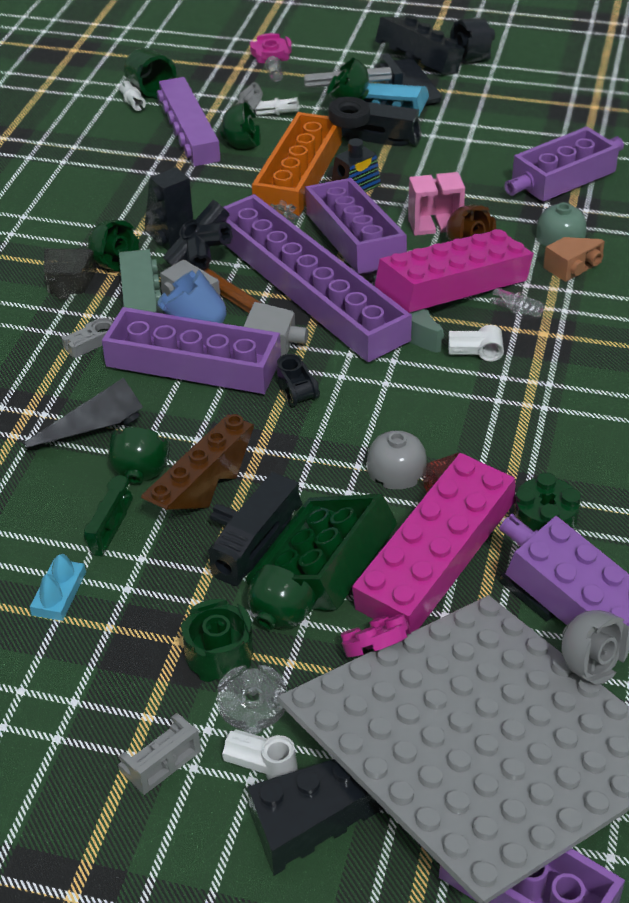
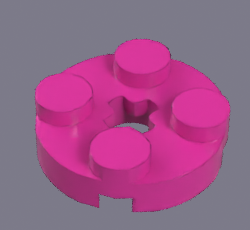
M262 34L257 36V41L253 42V39L251 40L250 52L256 57L258 63H267L272 60L287 61L289 54L292 52V42L287 36H285V39L280 38V34Z
M404 614L392 618L386 615L371 620L369 622L370 628L360 630V628L350 629L341 633L340 636L346 657H356L364 655L363 647L365 649H374L375 652L406 639L408 637L407 634H411V630Z

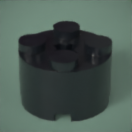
M458 19V22L453 23L450 38L458 41L457 44L465 48L461 63L487 61L491 58V45L495 39V31L493 28H490L486 19Z

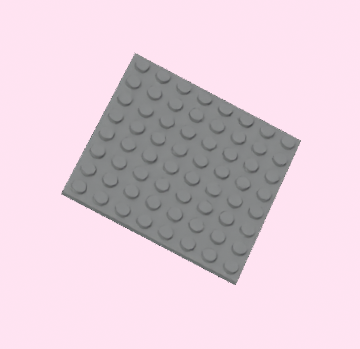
M489 595L411 632V634H407L408 637L394 645L375 652L373 650L277 697V702L478 903H489L629 811V706L601 684L594 685L571 671L560 651Z

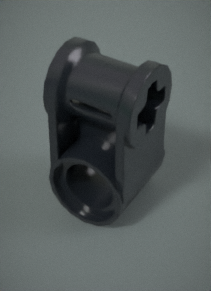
M295 354L280 356L277 360V383L284 393L288 404L293 407L297 405V402L309 398L313 400L320 397L318 383L302 359Z

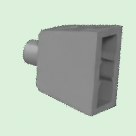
M254 302L243 326L280 333L281 356L288 353L292 342L306 344L308 339V328L295 326V313L293 311L259 302Z

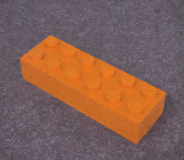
M297 112L252 183V195L258 196L280 214L289 217H300L306 206L305 186L315 185L320 182L342 143V127L334 125L329 120V116Z

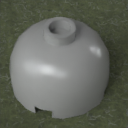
M394 430L379 435L369 447L367 473L372 481L375 482V479L383 482V487L388 489L402 490L418 484V479L422 475L423 478L426 475V450L420 440L411 433Z
M603 610L585 611L576 616L565 627L562 634V656L568 668L594 685L603 684L613 678L617 672L612 670L618 660L624 663L629 652V626L623 623L625 620Z

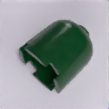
M148 48L134 50L128 55L124 64V73L127 80L148 97L157 98V90H160L159 81L177 77L176 67L172 60Z

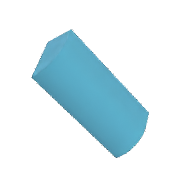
M369 83L367 87L369 93L363 100L377 104L387 101V105L419 109V117L429 98V93L426 86Z

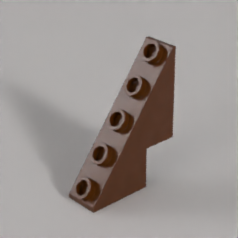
M227 414L141 495V498L166 510L209 508L218 480L237 478L254 424L243 420V417L240 415Z

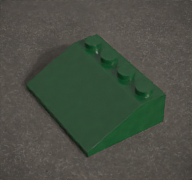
M383 494L310 497L245 580L250 585L257 570H260L263 565H276L293 572L295 576L292 580L299 585H302L304 581L310 585L317 599L312 609L337 610L343 604L354 583L374 560L375 555L384 542L388 540L389 535L398 523Z

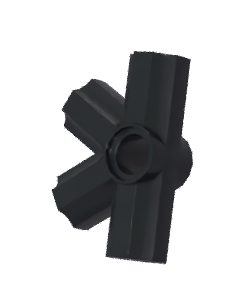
M212 200L196 219H191L183 224L179 232L180 238L167 251L163 259L171 266L184 259L203 271L209 268L211 261L210 246L230 244L232 241V227L228 222H224L230 216L228 211L218 202Z

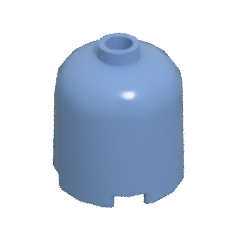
M192 270L180 277L172 284L175 289L168 296L164 292L158 300L157 305L168 315L223 323L227 315L223 299L200 270L196 274Z

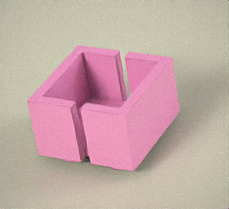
M459 172L436 174V179H433L432 175L409 177L408 220L414 236L436 233V227L431 215H434L440 232H446L447 222L451 214L461 206H464L465 186Z

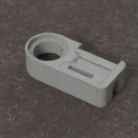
M99 318L85 324V328L67 336L63 334L61 336L63 348L72 357L76 358L101 347L102 339L107 331H97L109 329L114 321L109 318Z

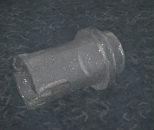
M271 56L266 60L265 68L269 72L270 79L278 82L283 78L281 61L279 58Z

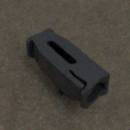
M382 101L381 104L367 102L370 106V118L364 126L359 128H342V136L350 139L357 138L364 142L391 146H402L411 142L412 147H417L422 134L418 120L419 109L387 105V101Z
M271 472L239 511L221 504H216L213 507L214 512L210 515L211 520L225 525L216 542L208 549L211 574L216 579L235 587L253 570L289 524L293 512L303 505L299 494V482Z

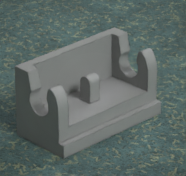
M177 713L170 717L174 722L170 725V729L131 757L126 752L118 756L122 761L118 764L119 771L143 795L201 752L199 730Z

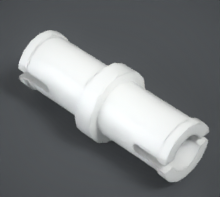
M123 81L125 87L120 84L119 90L123 94L125 101L132 105L136 111H141L140 105L143 108L146 106L145 99L141 97L139 89L133 87L129 81Z

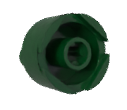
M540 473L537 478L524 482L518 488L515 497L514 515L532 531H539L555 516H558L572 529L576 530L581 494L567 482L557 479L552 473Z
M210 599L196 604L189 610L190 615L181 624L184 653L188 666L193 672L198 674L199 679L211 682L215 679L230 678L240 672L247 671L251 666L253 657L251 618L246 609L237 604V607L227 604L225 599Z

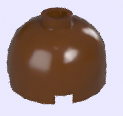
M475 204L458 208L451 214L447 222L446 235L448 241L496 229L495 217L490 216L488 212L491 210L488 207Z

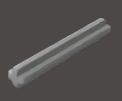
M390 67L367 69L369 82L390 81L392 79ZM341 71L304 75L305 87L328 86L333 76H338Z

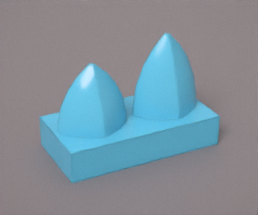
M59 554L53 560L46 575L42 578L41 585L30 605L31 615L63 621L86 574L85 564L72 562L65 554Z

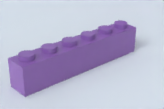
M185 77L159 81L160 90H157L159 104L162 103L163 112L167 114L169 124L173 125V131L175 136L178 135L180 146H184L186 158H190L193 166L219 162V140Z

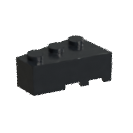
M176 167L149 178L144 231L154 238L160 246L169 250L180 238L179 232L183 224L193 219L190 178Z

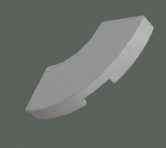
M256 82L249 85L239 93L240 100L237 104L248 102L254 110L263 96L260 86Z

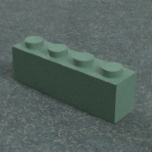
M150 249L119 252L124 307L163 314V311L157 305L161 297L156 259H151Z

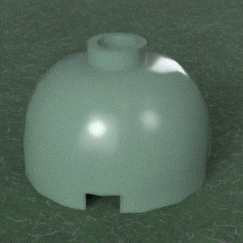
M563 202L546 208L538 218L536 239L546 247L563 237L585 238L587 233L585 216L578 208L569 203Z

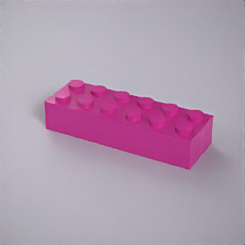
M494 229L490 232L474 234L470 237L454 239L453 241L441 244L436 243L433 246L421 249L416 248L412 251L395 253L392 256L380 258L375 287L410 313L527 281L534 253L525 248L524 244L509 237L505 231Z
M459 453L354 583L352 590L355 609L372 619L386 615L392 618L404 614L411 632L419 629L515 503V478Z

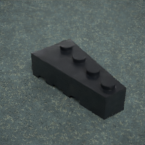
M413 15L380 18L375 38L376 42L380 44L389 43L388 48L394 51L398 49L406 52L405 56L421 60L422 64L440 73H458L465 48L457 44L458 41L444 37L443 32L431 29V25L419 22L418 18Z
M335 759L247 786L250 814L273 876L285 870V865L300 856L303 859L314 852L315 846L333 836L335 839L347 832V827L360 819L365 821L384 809Z

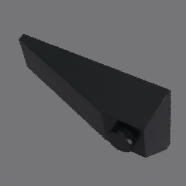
M122 378L22 444L26 449L113 426L121 421L126 426L139 417L137 411L143 408L125 379Z

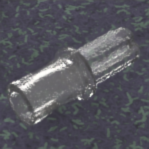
M496 288L492 293L502 297H491L492 304L509 308L513 313L521 312L534 317H540L544 311V304L542 302L524 297L521 292L515 294L501 288Z

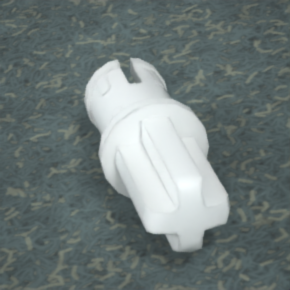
M298 97L281 100L275 98L272 101L259 102L255 107V113L258 116L268 114L280 116V113L299 112Z

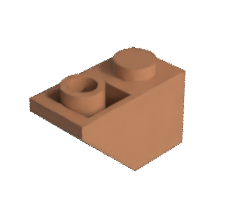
M563 237L546 246L543 268L567 282L602 263L605 241L602 239Z

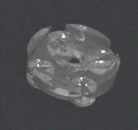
M246 665L239 666L230 670L219 682L217 689L219 713L228 724L235 728L243 729L244 732L258 734L263 728L276 723L286 711L277 702V697L287 692L285 680L276 670L268 666L258 665V669H247ZM257 693L260 694L258 696L259 699L256 701L246 700V694L251 696Z

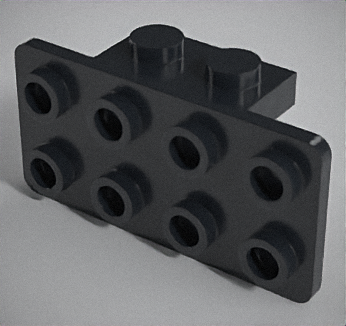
M389 53L380 54V63L375 64L374 68L390 67L392 71V79L390 81H382L384 84L426 86L429 98L425 105H433L436 102L442 101V95L413 58L394 61Z

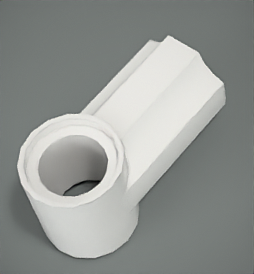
M486 325L479 331H449V355H479L483 360L490 362L496 361L503 356L502 331L495 325Z
M235 729L230 731L225 740L222 753L224 761L264 773L268 780L298 770L294 743L286 736L277 735L267 739Z

